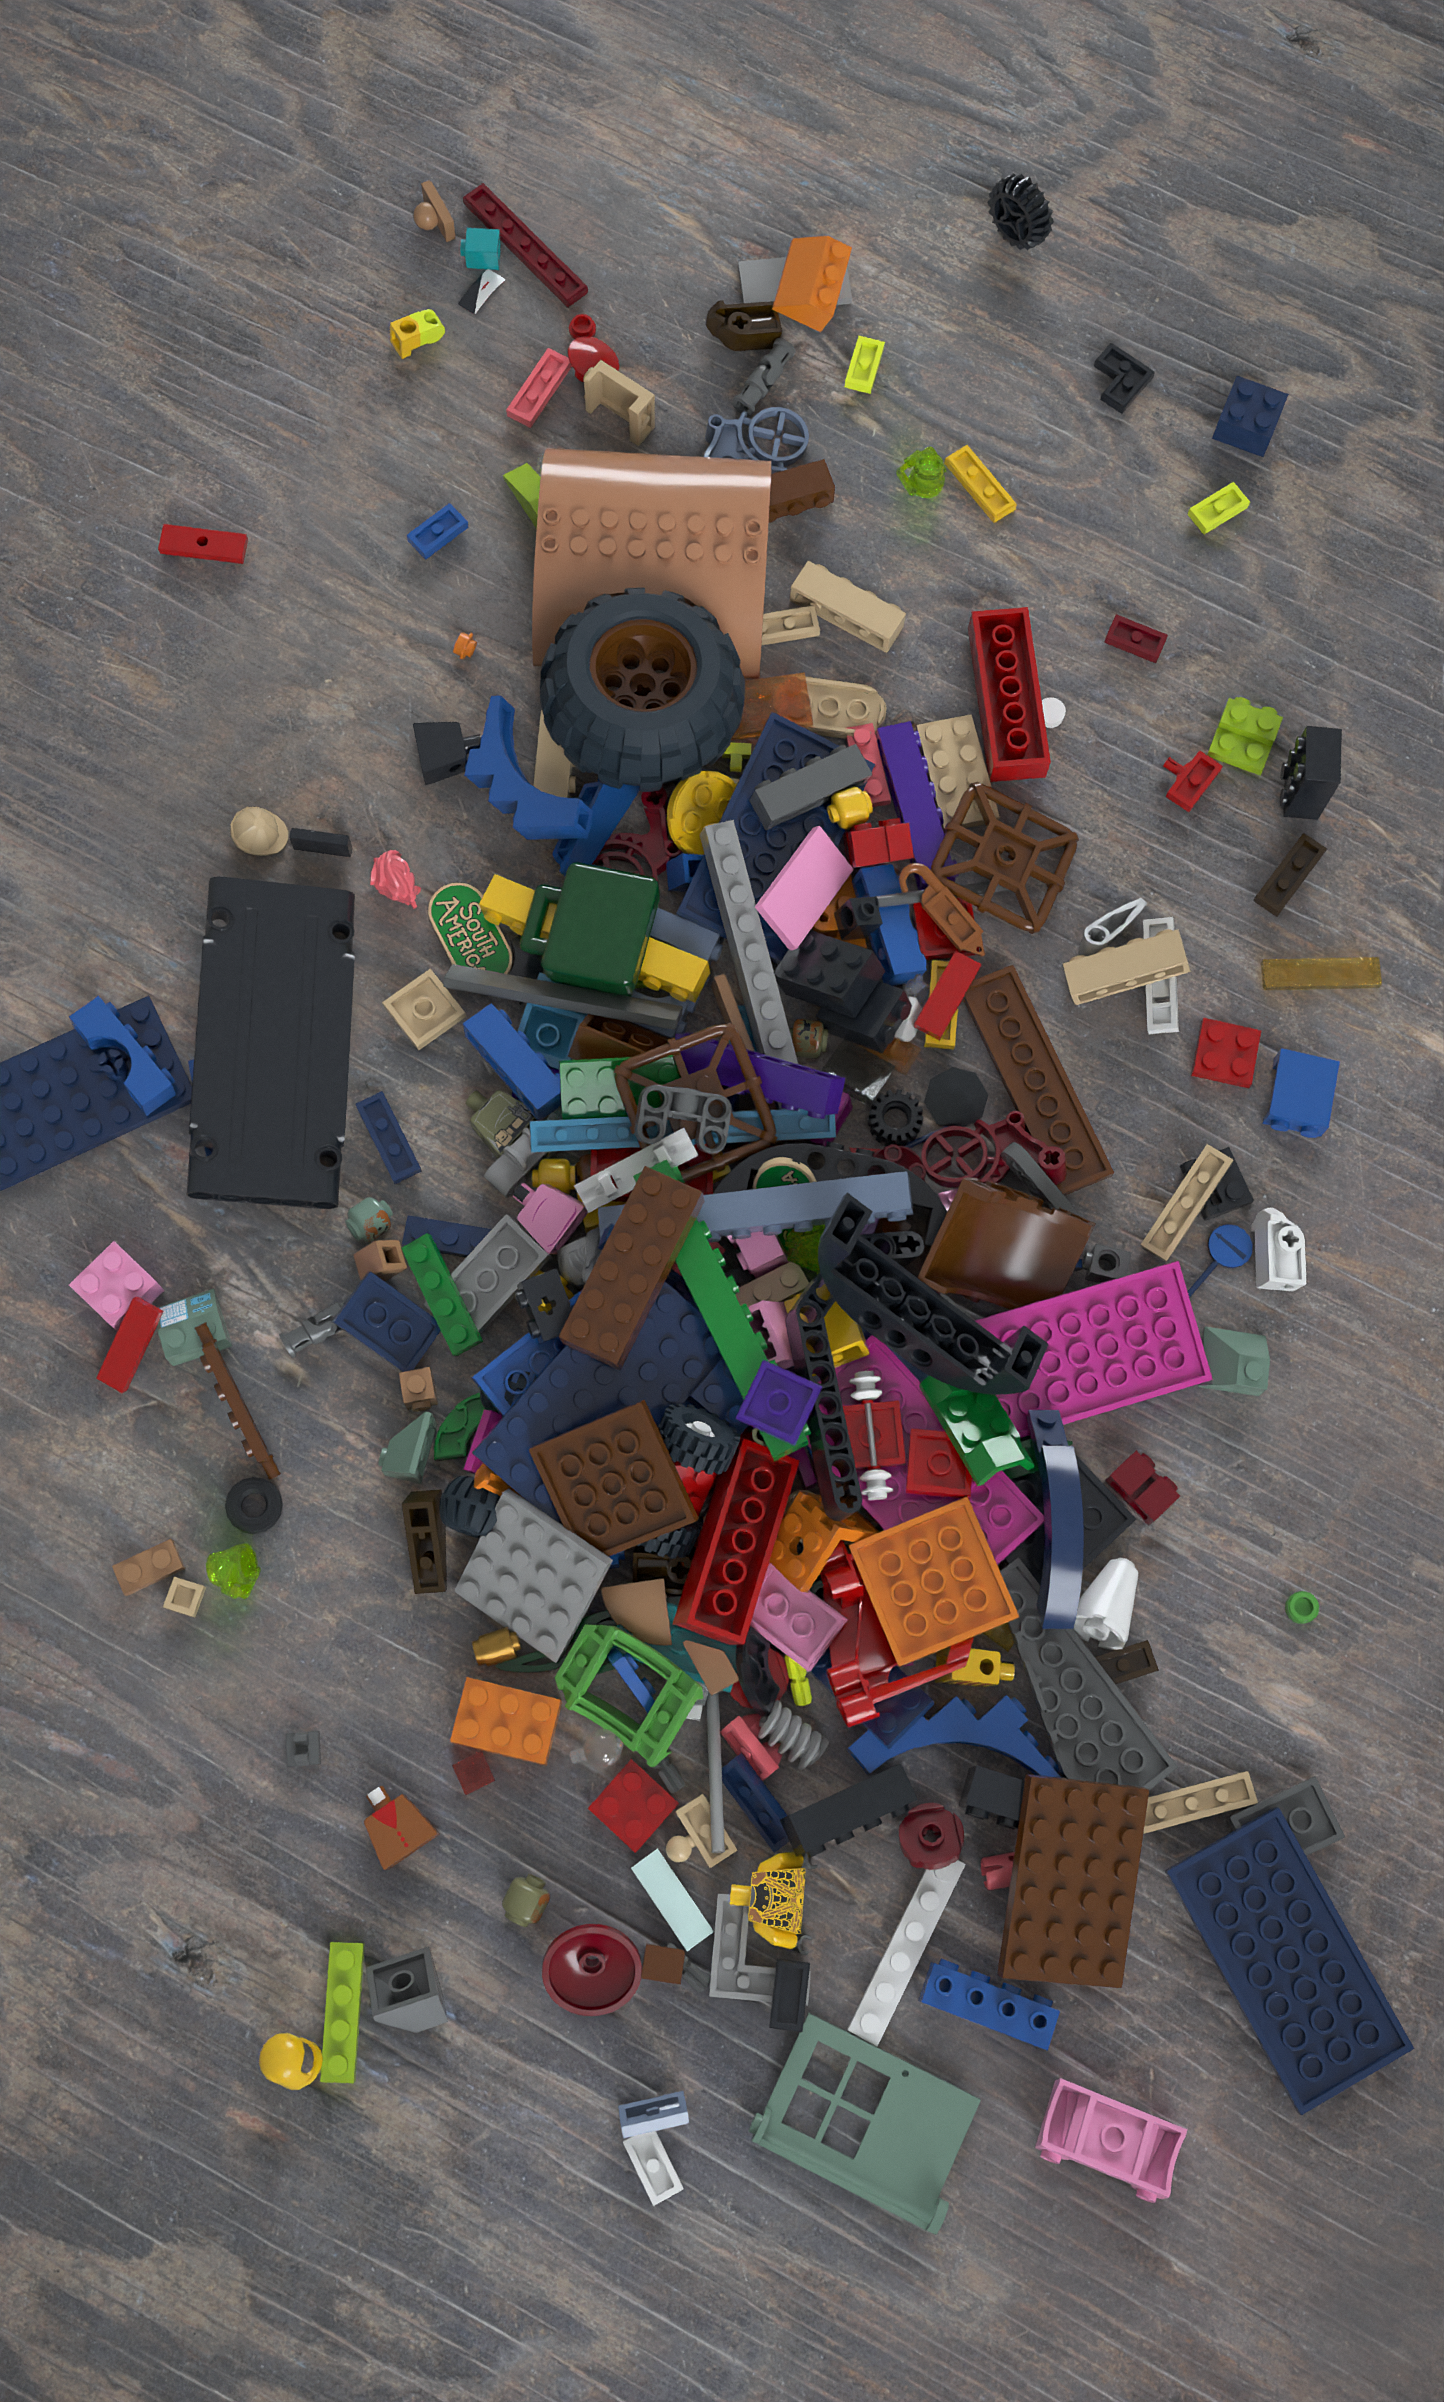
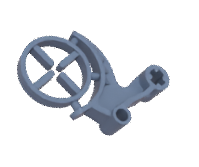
M771 407L757 413L752 420L747 418L748 412L746 411L741 413L739 419H723L718 414H713L708 419L705 439L710 443V446L705 451L704 457L771 461V474L787 470V467L784 466L798 461L805 453L808 444L809 433L805 422L798 414L786 408ZM768 417H779L776 435L780 436L784 419L790 420L799 428L802 437L784 433L781 441L782 443L801 448L790 456L777 457L780 439L775 438L772 454L765 453L758 447L753 436L773 440L775 432L756 427L757 423ZM743 424L749 426L747 435L749 449L745 446L742 438Z

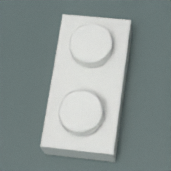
M656 2131L628 2137L623 2140V2144L653 2206L684 2189Z

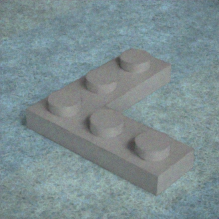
M718 1893L709 1997L772 2002L776 1967L745 1965L749 1906L730 1905V1894ZM809 1970V1979H808V1988H807V1997H806V2005H807V2006H808V2002H809L810 1975H811V1971H810V1970Z

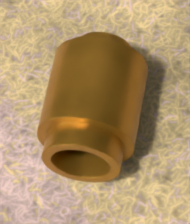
M508 1627L480 1635L478 1640L472 1641L474 1654L479 1666L486 1664L489 1667L517 1658L516 1651L521 1650L519 1637L515 1631L510 1632Z

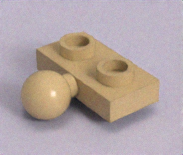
M703 1794L675 1811L689 1835L686 1837L674 1836L667 1842L666 1853L672 1861H686L691 1855L692 1848L696 1846L709 1868H712L738 1851L724 1829L725 1852L712 1853L710 1804Z

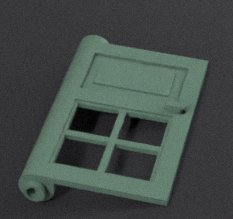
M808 2012L803 2023V2032H799L767 2105L762 2115L759 2113L755 2114L748 2132L753 2134L752 2142L936 2235L943 2224L949 2207V2202L938 2197L981 2099ZM818 2041L851 2057L835 2094L802 2079V2075ZM857 2061L890 2077L874 2114L841 2098ZM798 2085L831 2101L814 2139L782 2123ZM837 2105L870 2121L854 2159L821 2143Z

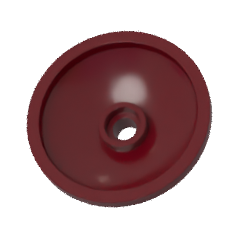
M602 1924L579 1925L561 1933L549 1945L542 1963L543 1984L551 1999L563 2009L582 2016L605 2015L624 2006L636 1993L642 1975L641 1957L634 1943L621 1931ZM588 1956H596L597 1958L591 1960V1959H588L587 1957H588Z

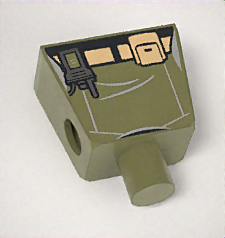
M476 1090L468 1097L465 1103L476 1112L470 1119L472 1129L497 1159L504 1153L503 1149L506 1146H511L522 1135L524 1128H530V1121H537L522 1102L501 1090L495 1091L489 1099Z

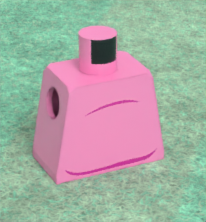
M522 1183L513 1194V1198L524 1206L518 1214L517 1220L548 1254H557V1250L565 1245L588 1213L583 1202L549 1184H541L534 1191L528 1185Z

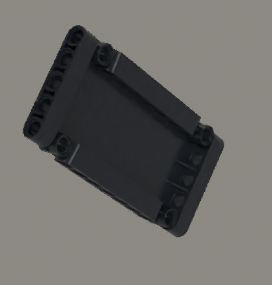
M218 876L210 878L205 936H203L189 1122V1135L191 1136L186 1191L188 1197L201 1200L316 1209H334L338 1207L342 1162L341 1150L344 1146L355 962V953L352 951L355 933V894L353 892L341 889ZM220 919L226 922L227 925L218 927L213 924V921ZM341 932L347 938L339 940L334 937L333 933ZM204 1146L209 1148L212 1154L202 1157L195 1150L198 1147ZM325 1156L330 1157L335 1165L326 1167L321 1164L319 1159Z

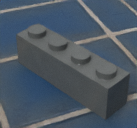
M854 744L846 748L845 745H841L829 753L830 756L821 759L820 756L815 757L798 771L795 768H791L779 776L780 779L772 783L770 780H765L755 786V791L749 801L764 829H771L830 801L832 795L838 791L865 785L872 776V772L858 746Z

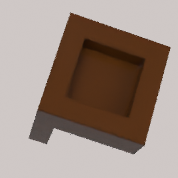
M646 1943L641 1979L681 1985L685 1951Z

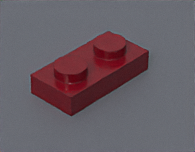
M1116 614L1104 643L1157 663L1168 635Z

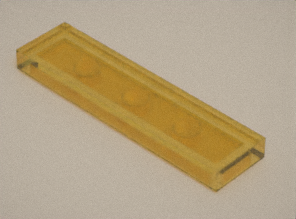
M1379 957L1263 959L1261 962L1263 990L1380 988L1382 985Z

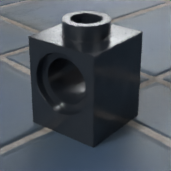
M875 897L850 898L834 913L841 940L867 938L883 924Z

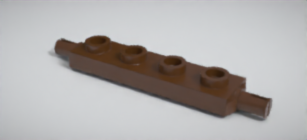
M207 1322L195 1327L194 1329L203 1344L201 1346L204 1355L200 1356V1360L207 1373L213 1371L218 1383L214 1384V1388L221 1402L227 1399L232 1410L227 1413L234 1429L241 1428L246 1438L241 1441L245 1452L249 1458L255 1456L257 1462L262 1464L269 1480L279 1476L281 1473L273 1460L274 1456L269 1453L215 1343L217 1340L213 1338Z

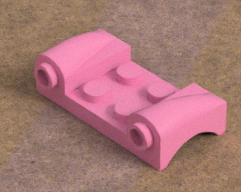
M1060 2078L1054 2082L1035 2148L1042 2151L1040 2157L1049 2162L1060 2164L1061 2159H1070L1131 2184L1133 2189L1137 2190L1136 2197L1155 2203L1157 2198L1165 2199L1170 2197L1173 2170L1179 2150L1186 2137L1187 2129Z

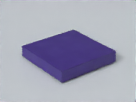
M763 1359L739 1409L736 1420L796 1446L822 1390V1386Z

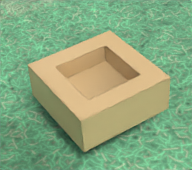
M173 1577L163 1608L195 1618L206 1587Z

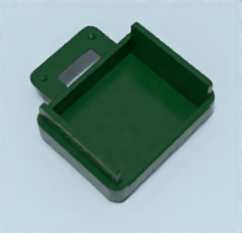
M574 862L567 869L562 888L546 884L536 887L520 940V948L524 952L543 956L541 964L544 973L553 982L631 997L638 982L660 901L658 882L650 876ZM549 903L557 904L548 939L540 938Z

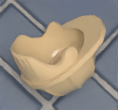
M246 807L236 813L230 824L233 842L237 848L248 854L258 856L277 854L285 847L288 841V830L285 823L277 815L260 807Z

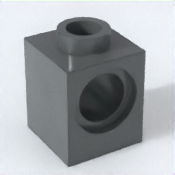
M1095 1244L1091 1252L1086 1251L1082 1269L1087 1270L1085 1280L1103 1283L1127 1276L1132 1252ZM1102 1259L1109 1261L1112 1265V1270H1102L1098 1261Z

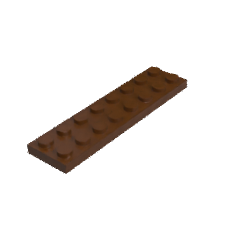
M1014 965L973 980L963 1001L1016 1111L1024 1115L1026 1132L1032 1137L1043 1141L1048 1147H1058L1065 1153L1067 1176L1056 1187L1065 1196L1112 1177L1114 1171Z

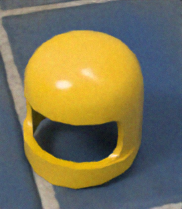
M279 2033L269 2038L263 2045L259 2056L260 2070L266 2079L290 2090H300L312 2083L321 2070L323 2061L321 2049L316 2043L303 2037L298 2038L290 2033ZM303 2044L309 2045L314 2056L313 2067L308 2073L301 2071L305 2052Z

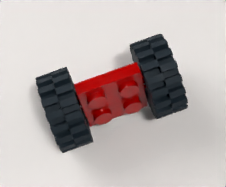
M683 1404L669 1405L658 1426L661 1437L698 1515L696 1522L636 1545L637 1547L642 1545L645 1547L644 1550L649 1553L655 1551L657 1556L661 1557L667 1554L669 1558L676 1559L677 1555L680 1558H685L686 1554L688 1556L691 1554L704 1525L703 1517H700L703 1504L716 1475L728 1470L740 1442V1435L736 1433L735 1427L729 1426L727 1420H720L718 1418L719 1415L715 1413L709 1414L704 1408L695 1409L694 1405L688 1404L687 1407Z

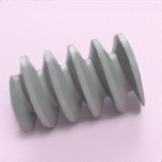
M777 1700L774 1702L769 1716L761 1717L759 1721L761 1729L758 1737L762 1739L767 1734H770L768 1745L772 1747L779 1741L781 1744L778 1753L782 1755L789 1749L791 1752L788 1756V1761L793 1762L798 1757L801 1758L797 1768L802 1770L806 1766L815 1763L823 1755L829 1745V1740L826 1738L821 1739V1734L818 1731L811 1732V1726L807 1723L801 1724L802 1721L799 1716H791L792 1713L789 1708L781 1709V1702Z

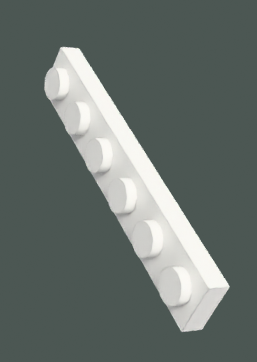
M957 1860L955 1863H951L942 1869H925L847 2028L848 2031L878 2046L966 1864Z

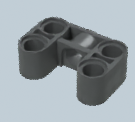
M651 1085L644 1088L639 1096L634 1127L635 1135L642 1143L655 1144L664 1137L667 1117L697 1122L695 1143L698 1149L705 1153H718L725 1147L727 1142L731 1104L726 1097L718 1094L701 1092V1090L683 1087ZM652 1090L658 1091L662 1096V1103L657 1108H652L647 1103V1095ZM713 1100L719 1101L723 1106V1112L717 1118L712 1117L708 1112L709 1103ZM647 1121L654 1122L657 1126L658 1132L652 1139H647L642 1133V1126ZM710 1130L714 1131L718 1136V1143L712 1149L706 1147L703 1142L704 1135Z

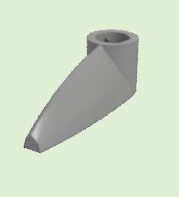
M1139 898L1111 911L1089 925L1084 931L1078 954L1090 956L1106 948L1136 919L1147 902Z

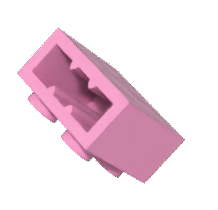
M763 1300L749 1306L748 1308L754 1318L749 1324L754 1333L761 1332L768 1346V1349L764 1350L768 1361L774 1359L776 1364L783 1369L794 1366L785 1319L787 1311L784 1302Z

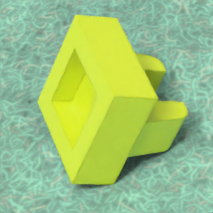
M730 742L729 747L722 754V758H731L730 772H741L742 759L750 758L752 743Z

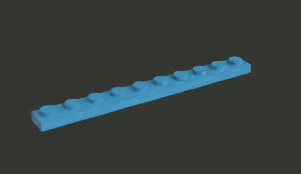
M787 1109L770 1110L776 1127L777 1140L836 1137L835 1114L826 1115L825 1119H817L808 1116V1111L799 1109V1111ZM757 1111L732 1112L734 1118L764 1131ZM628 1117L529 1122L531 1152L640 1147L635 1133L631 1134L629 1127L632 1125ZM668 1120L663 1138L673 1134ZM656 1125L646 1129L650 1139L654 1138L658 1132ZM729 1125L726 1143L753 1142L760 1138ZM714 1131L711 1132L715 1143H718L717 1134Z

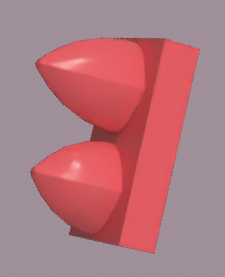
M758 1713L743 1717L738 1716L722 1729L720 1733L737 1756L742 1753L760 1779L764 1781L779 1768L778 1765L782 1755L778 1753V1749L781 1743H776L771 1747L768 1745V1742L762 1744L759 1742L758 1734L761 1729L759 1726L761 1716Z

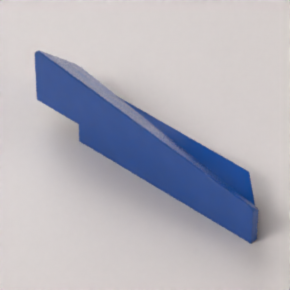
M599 779L597 782L584 784L578 798L593 810L588 838L558 840L552 855L560 865L559 871L563 876H566L569 865L574 862L592 865L639 793L640 786L623 784L622 788L617 789L602 784Z

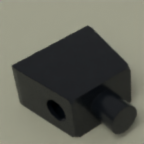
M459 722L413 723L425 785L465 772L466 755L469 754L470 749H480V734L462 737Z

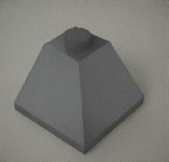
M429 1946L366 1967L372 2016L375 2022L415 2033L448 2022L444 1996Z

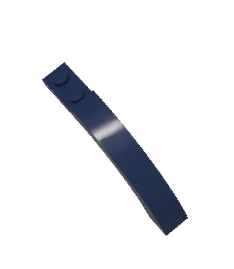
M1028 1410L1026 1419L1040 1472L1045 1520L1043 1572L1036 1605L1042 1629H1074L1081 1592L1084 1548L1083 1506L1074 1446H1068L1059 1410Z

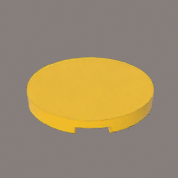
M701 771L697 775L688 777L683 781L681 780L674 789L667 809V825L672 840L683 853L704 855L700 833L705 826L719 823L736 787L735 782L728 776L716 771Z

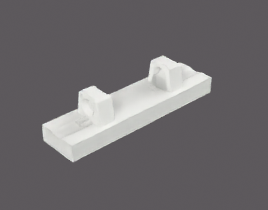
M1173 917L1143 920L1144 939L1154 937L1163 930L1170 929L1174 931ZM1176 976L1146 985L1147 1031L1149 1034L1179 1032ZM1170 998L1169 1002L1157 1003L1155 1001L1157 999Z
M682 1128L661 1139L659 1142L574 1185L588 1213L633 1190L636 1184L633 1176L642 1172L644 1166L650 1168L667 1159L670 1167L673 1168L699 1154L685 1128ZM611 1175H612V1177H613V1179H614V1181H615V1183H616L618 1189H617V1188L614 1186V1184L612 1183L611 1177H610Z

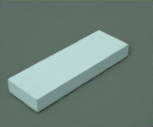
M658 1849L631 1867L686 1951H689L714 1932Z

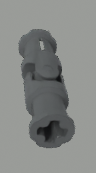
M777 338L774 341L770 353L763 356L757 367L745 381V388L739 395L733 398L732 405L738 412L746 411L748 412L747 416H751L754 413L755 405L760 399L765 398L774 382L782 374L785 363L794 357L796 351L791 343L783 338Z
M347 1300L342 1303L336 1302L318 1312L315 1316L302 1321L301 1326L287 1334L283 1332L279 1334L292 1358L296 1357V1353L311 1344L317 1345L327 1337L343 1330L332 1322L331 1316L336 1317Z

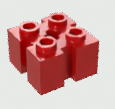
M900 818L878 821L879 827L872 828L871 823L854 825V827L850 828V832H844L843 834L848 863L852 867H861L914 858L909 823H901Z

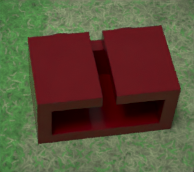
M1136 1450L1105 1481L1149 1526L1180 1495L1176 1492L1178 1490L1177 1486L1170 1478L1159 1476L1155 1472L1154 1468L1156 1466L1152 1459L1144 1453L1140 1455Z

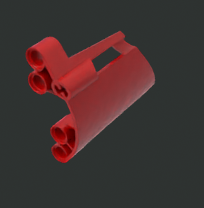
M840 1540L821 1570L820 1577L823 1583L824 1601L848 1619L829 1645L832 1667L826 1671L831 1689L835 1695L836 1708L849 1728L880 1717L879 1712L876 1713L875 1703L966 1667L975 1636L950 1646L946 1664L888 1683L889 1673L893 1666L897 1665V1662L852 1553L848 1554L843 1540Z

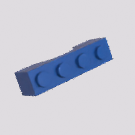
M97 996L70 1015L69 1019L73 1028L91 1050L111 1047L128 1055L131 1059V1070L124 1085L129 1096L147 1116L176 1095L172 1085L175 1083V1080L165 1067L160 1070L154 1063L157 1058L148 1046L142 1048L136 1040L139 1037L129 1024L123 1026L118 1020L120 1014L110 1001L105 1004Z

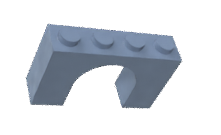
M657 908L650 934L651 938L707 960L709 966L712 960L717 962L723 949V945L720 944V934ZM711 971L703 987L707 985L711 975ZM633 991L631 996L683 1006L682 1017L674 1030L635 1023L669 1039L675 1038V1033H685L688 1023L684 1021L688 1012L694 1013L699 1002V997L695 1003L689 1000L682 1002L671 995L663 998H653Z

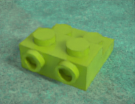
M1229 698L1207 755L1215 760L1261 775L1283 717L1277 715L1278 712L1274 708L1262 707L1259 709L1251 706L1250 701L1246 698Z

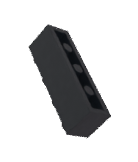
M900 1763L780 1819V1822L795 1855L799 1856L807 1853L808 1858H811L826 1851L824 1844L835 1839L838 1845L855 1837L852 1831L863 1826L866 1832L883 1824L880 1817L888 1813L891 1814L892 1818H895L910 1811L908 1804L918 1799Z

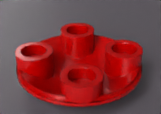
M583 336L576 338L569 345L567 350L568 358L575 369V376L579 381L583 382L588 369L594 368L600 360L619 371V360L615 352L603 341L594 337Z

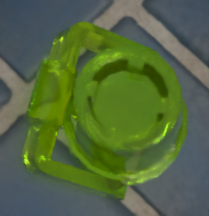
M931 446L922 451L916 450L904 459V464L896 470L898 478L912 497L917 495L922 498H932L943 490L945 483L944 473L947 472V469L943 464L942 458ZM914 466L908 478L904 471Z
M248 1543L236 1544L231 1548L212 1553L206 1561V1572L210 1582L220 1587L223 1594L233 1599L238 1597L247 1599L261 1572L256 1553Z

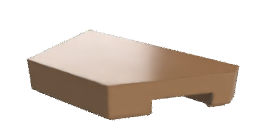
M688 1640L682 1642L711 1696L739 1681L724 1651Z

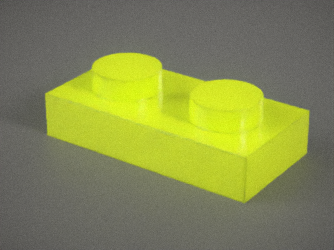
M858 336L844 388L871 394L885 342Z
M1232 482L1191 507L1187 515L1205 535L1247 509L1250 501L1238 486Z

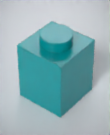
M467 228L466 239H461L460 246L461 256L466 258L467 268L499 270L501 254L499 229Z

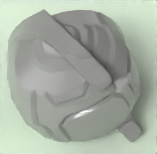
M599 1227L586 1233V1237L557 1250L560 1273L570 1284L569 1290L573 1295L577 1294L578 1289H583L602 1252L598 1249L600 1243Z

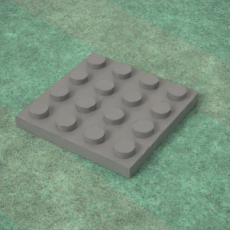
M507 1489L502 1493L495 1507L497 1516L495 1526L486 1537L481 1536L454 1592L504 1627H508L511 1632L515 1631L518 1637L557 1663L563 1657L613 1560L576 1534L564 1528L563 1525L515 1492Z

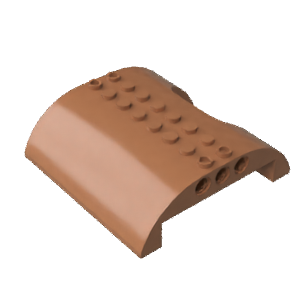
M546 448L540 479L532 607L533 666H542L545 653L550 644L555 643V635L560 626L572 613L574 615L578 612L583 613L588 601L605 593L612 597L624 595L626 588H645V593L662 595L665 590L684 596L685 603L691 607L697 605L708 610L717 619L720 627L719 630L722 631L723 635L729 634L741 660L740 668L744 678L759 679L771 461Z

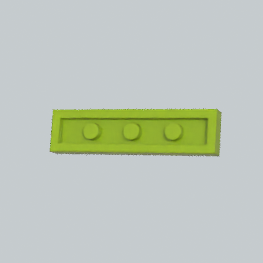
M330 1942L320 2082L355 2083L365 1943Z

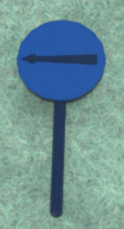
M1227 1224L1219 1226L1211 1233L1208 1239V1250L1214 1261L1187 1291L1189 1298L1218 1264L1227 1268L1241 1267L1249 1260L1252 1255L1253 1244L1250 1236L1244 1229L1236 1225Z

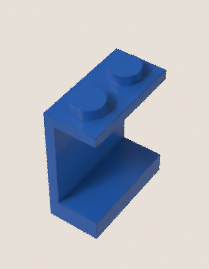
M1281 1048L1274 1057L1272 1069L1276 1070L1272 1097L1269 1111L1263 1118L1262 1124L1271 1125V1128L1277 1131H1298L1302 1136L1308 1138L1321 1137L1329 1128L1340 1061Z

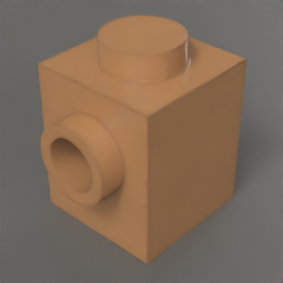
M399 1240L374 1241L353 1255L360 1280L364 1278L368 1271H371L386 1282L407 1269Z
M430 1367L399 1373L403 1402L407 1410L412 1409L414 1412L428 1410L433 1405H438L434 1375Z

